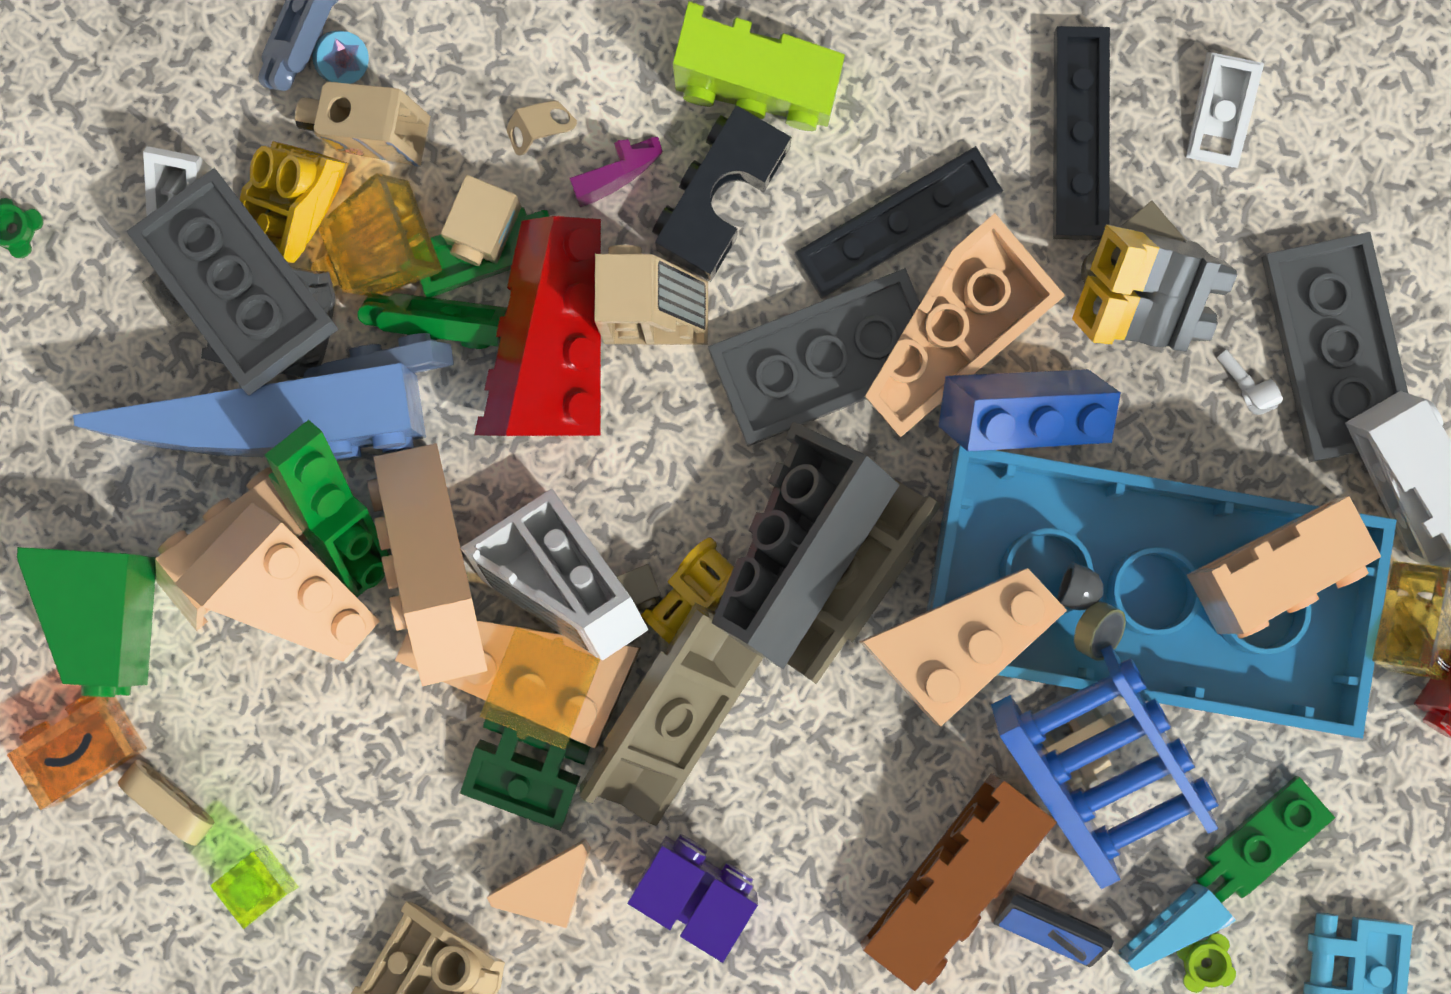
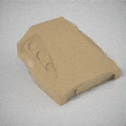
M406 901L401 909V912L404 913L403 917L361 987L355 986L351 994H497L501 988L505 962L491 956L467 941L428 911L412 902Z

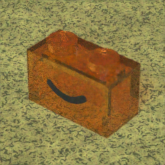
M82 696L65 708L69 715L53 726L50 725L49 721H44L19 736L23 745L8 753L7 756L40 810L59 805L147 749L116 697Z

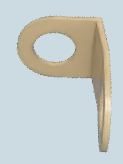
M559 101L544 102L516 109L507 125V134L515 154L520 156L527 153L531 144L536 139L572 131L577 124V120ZM551 110H564L569 116V122L567 124L555 122L551 117ZM515 127H518L522 133L523 143L521 147L516 145L513 138Z

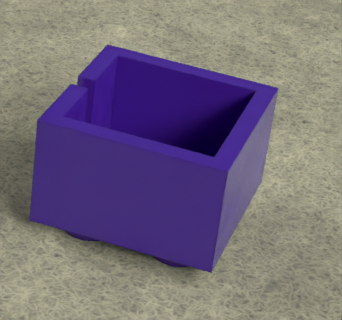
M682 834L678 836L676 841L665 836L632 890L627 904L671 930L676 920L684 923L686 926L681 932L680 937L723 963L758 906L757 892L753 890L754 885L752 884L754 879L727 862L722 870L705 860L707 850Z

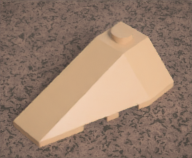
M995 213L952 249L864 396L899 438L942 402L946 376L974 375L1065 296Z

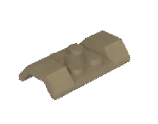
M894 479L899 484V487L787 662L789 666L817 684L846 641L849 640L853 643L915 554L911 548L941 507V504L930 496L924 497Z
M695 603L666 648L667 653L662 651L659 653L603 742V750L580 784L579 796L584 801L593 804L598 796L624 806L649 824L658 825L763 657L747 649L713 625L712 620L716 612Z

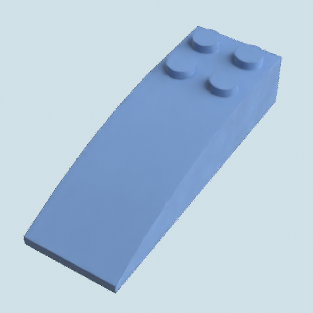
M402 363L265 384L251 395H248L240 388L73 415L74 426L98 434L163 449L216 456L265 457L264 454L308 419L323 432L337 462L361 458V448L373 446L374 449H382V453H393L414 448L413 440L426 438L417 375Z

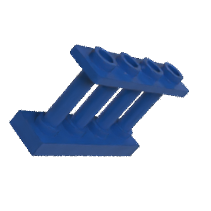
M1112 645L1101 650L1110 673L1109 676L1035 714L1031 710L1022 713L1011 695L991 704L1000 738L1101 889L1121 880L1114 861L1115 857L1121 855L1120 848L1195 812L1208 834L1218 830L1211 810L1218 807L1219 804L1204 776L1194 780L1189 770L1195 768V764L1180 738L1170 741L1165 731L1171 729V725L1156 698L1146 702L1140 691L1146 689L1147 686L1138 668L1131 658L1121 662ZM1120 695L1123 696L1134 714L1130 718L1061 753L1057 749L1048 752L1042 744L1046 740V733ZM1144 735L1148 736L1158 752V755L1085 792L1081 787L1073 791L1067 782L1072 779L1071 772ZM1169 774L1172 775L1182 791L1181 794L1110 829L1106 825L1097 828L1092 820L1096 818L1095 811Z

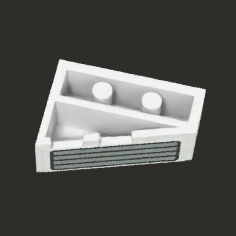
M552 488L461 547L483 582L602 661L648 631L628 592Z

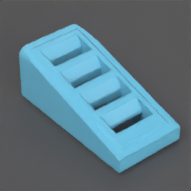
M1194 883L1119 950L1120 954L1118 955L1128 966L1136 971L1229 926L1236 920L1209 889Z

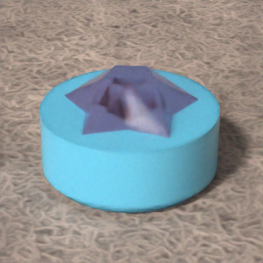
M340 30L330 31L322 35L316 42L312 54L316 71L328 82L352 84L364 75L369 62V55L364 42L358 36Z

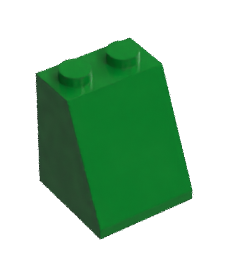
M17 547V561L62 684L81 685V696L93 697L131 695V686L148 685L156 579L155 558L157 557L128 553Z

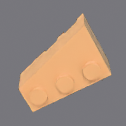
M253 502L174 583V585L204 608L340 661H344L380 622L281 521Z

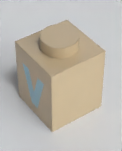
M466 174L441 232L447 244L452 246L450 254L476 266H480L482 259L497 264L522 207L517 195Z

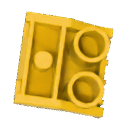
M272 141L271 147L261 146L254 153L250 164V180L242 187L239 200L287 262L295 263L304 252L306 245L325 217L340 188L349 163L320 153Z

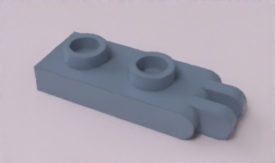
M285 0L262 53L263 66L258 79L264 88L286 91L291 88L297 73L305 69L316 42L323 35V26L330 10L338 0Z
M421 333L398 338L399 347L382 350L380 344L349 349V358L326 362L321 366L309 368L304 373L303 378L402 363L415 374L452 366L454 361L451 344L431 340L430 334Z

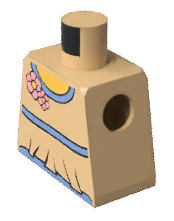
M326 82L322 86L320 100L302 97L298 101L295 111L297 127L303 130L314 131L318 138L336 151L421 167L431 116L401 89Z

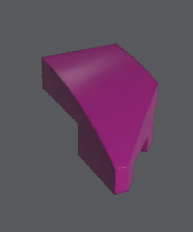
M650 137L633 145H630L629 139L618 140L614 143L619 159L618 162L571 177L570 181L580 208L616 192L643 173L663 152L659 138Z

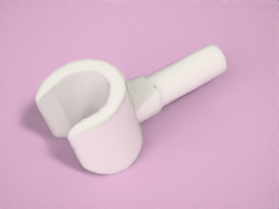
M1225 350L1217 357L1238 383L1250 412L1255 415H1261L1276 409L1278 404L1282 402L1280 390L1272 379L1255 385L1251 376L1246 373L1228 350Z

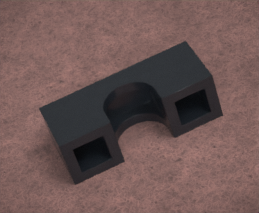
M737 105L729 118L720 115L706 139V143L712 147L702 164L694 160L680 182L679 188L685 191L675 209L667 205L654 225L652 233L658 236L655 241L656 250L711 282L738 235V228L722 220L713 210L711 202L714 194L723 185L735 181L748 183L758 190L765 192L790 150L792 137Z

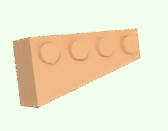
M477 620L488 671L443 682L592 748L599 746L641 647L625 645L602 661L562 634ZM407 632L395 661L418 671L409 633Z

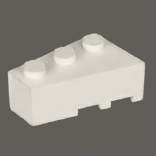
M1399 391L1345 422L1390 519L1397 520L1395 530L1411 560L1448 577L1449 573L1451 575V440L1442 427L1443 420L1438 409L1430 400Z

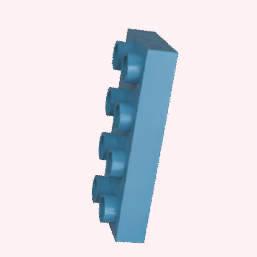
M959 445L953 450L926 612L1016 571L1027 568L1057 599L1063 576L1069 565L1074 562L1090 568L1099 575L1103 583V596L1099 602H1106L1124 612L1126 618L1125 630L1115 652L1121 662L1131 658L1147 686L1146 689L1140 691L1146 701L1156 698L1159 704L1363 739L1397 520L1359 513L1381 555L1380 558L1366 565L1369 574L1341 588H1338L1336 583L1317 593L1319 600L1293 613H1288L1286 610L1268 620L1269 625L1239 639L1236 634H1217L1187 574L1320 506L996 450L967 452ZM1064 607L1067 611L998 675L1081 690L1109 676L1110 673L1105 660L1096 661L1082 654L1075 647V629L1086 610H1072Z

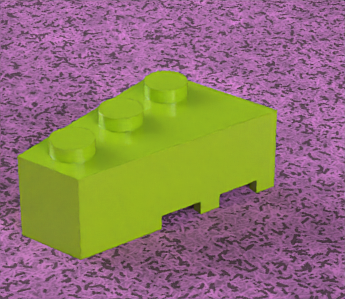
M688 1L673 61L676 91L684 92V100L705 107H712L715 100L734 104L760 119L765 118L766 112L787 117L785 123L788 126L804 131H816L817 125L828 127L845 54L784 33L780 35V39L750 32L752 22L737 17L734 18L732 27L702 17L704 6Z

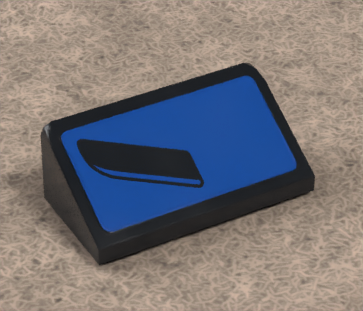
M1012 888L1010 890L1007 889L994 919V925L1088 967L1093 966L1111 949L1114 943L1112 936L1105 930Z

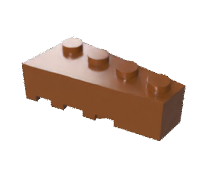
M990 774L860 944L863 951L912 990L916 991L923 982L931 985L941 974L948 962L945 955L958 940L963 942L970 936L981 919V912L993 898L996 899L1002 894L1011 882L1014 873L1039 846L1057 821L1006 781Z

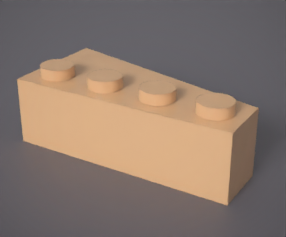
M437 443L373 457L377 479L367 480L374 512L384 510L385 515L374 518L381 550L391 548L392 555L382 557V563L388 589L399 588L400 593L398 596L389 597L396 630L408 629L422 686L487 672L479 628Z

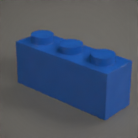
M1089 369L946 376L938 427L967 452L1112 443L1121 392Z

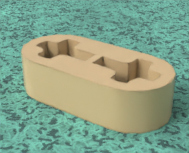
M135 760L117 782L123 792L170 832L188 844L197 846L215 823L210 815L149 764L141 760Z

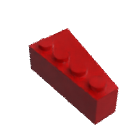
M549 216L521 221L507 289L511 291L506 316L500 317L496 337L501 339L494 369L488 370L484 390L489 393L484 416H478L474 435L601 436V335L595 323V254H601V219Z

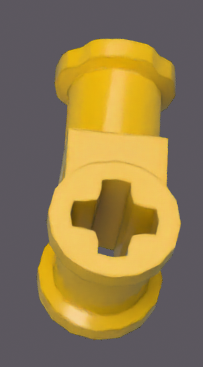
M711 537L700 542L683 559L678 570L667 581L673 589L653 610L646 609L641 614L651 628L669 644L695 603L712 611L718 608L734 566L716 550L717 542ZM707 566L712 568L720 576V580L716 579L707 570Z

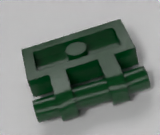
M490 707L483 728L502 735L499 746L482 739L478 741L460 794L561 831L581 777L561 769L564 758L585 765L591 747L553 730L528 722L526 718L513 712L507 714ZM519 741L547 751L548 754L545 762L515 752Z

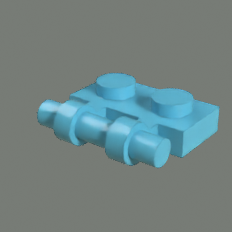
M1316 913L1314 933L1308 934L1307 950L1312 952L1310 982H1304L1303 994H1407L1413 925L1406 922L1352 917L1351 938L1337 937L1338 915ZM1335 955L1349 957L1346 987L1332 985Z

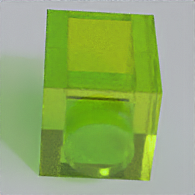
M267 845L251 852L210 885L243 929L258 921L299 888Z

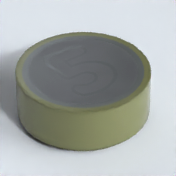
M1102 601L1090 606L1081 616L1075 629L1074 642L1076 649L1096 661L1104 660L1101 650L1110 645L1115 650L1121 641L1126 625L1124 612Z

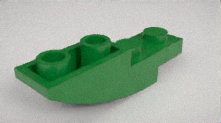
M308 419L264 454L273 471L268 476L295 522L326 567L358 598L367 589L375 587L383 580L385 572L382 557L389 556L387 549L381 550L376 526L367 507L353 496L323 432Z

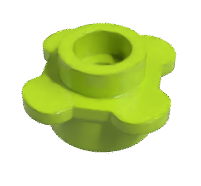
M1213 933L1206 940L1196 941L1176 951L1177 956L1183 960L1186 973L1183 977V984L1189 991L1199 993L1204 987L1213 988L1220 985L1227 987L1235 981L1236 970L1232 967V960L1227 952L1230 943L1224 935ZM1204 958L1211 960V965L1207 968H1204L1201 964Z

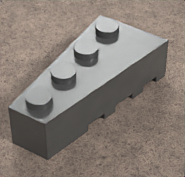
M792 422L786 437L792 444L784 463L776 462L769 479V483L774 488L764 513L756 512L749 528V532L752 533V543L746 557L737 559L712 620V624L781 669H784L899 487V484L867 455L796 422Z

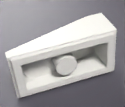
M1207 52L1186 158L1238 168L1264 63ZM1203 134L1232 139L1229 155L1201 150L1200 145Z

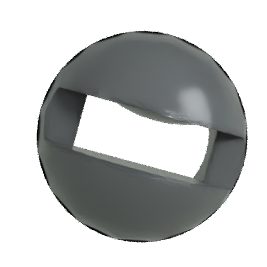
M1072 562L1061 581L1057 600L1064 607L1072 610H1087L1102 598L1103 583L1096 572L1088 567Z

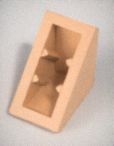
M582 840L492 891L487 896L491 907L567 928L571 920L591 849L587 840Z

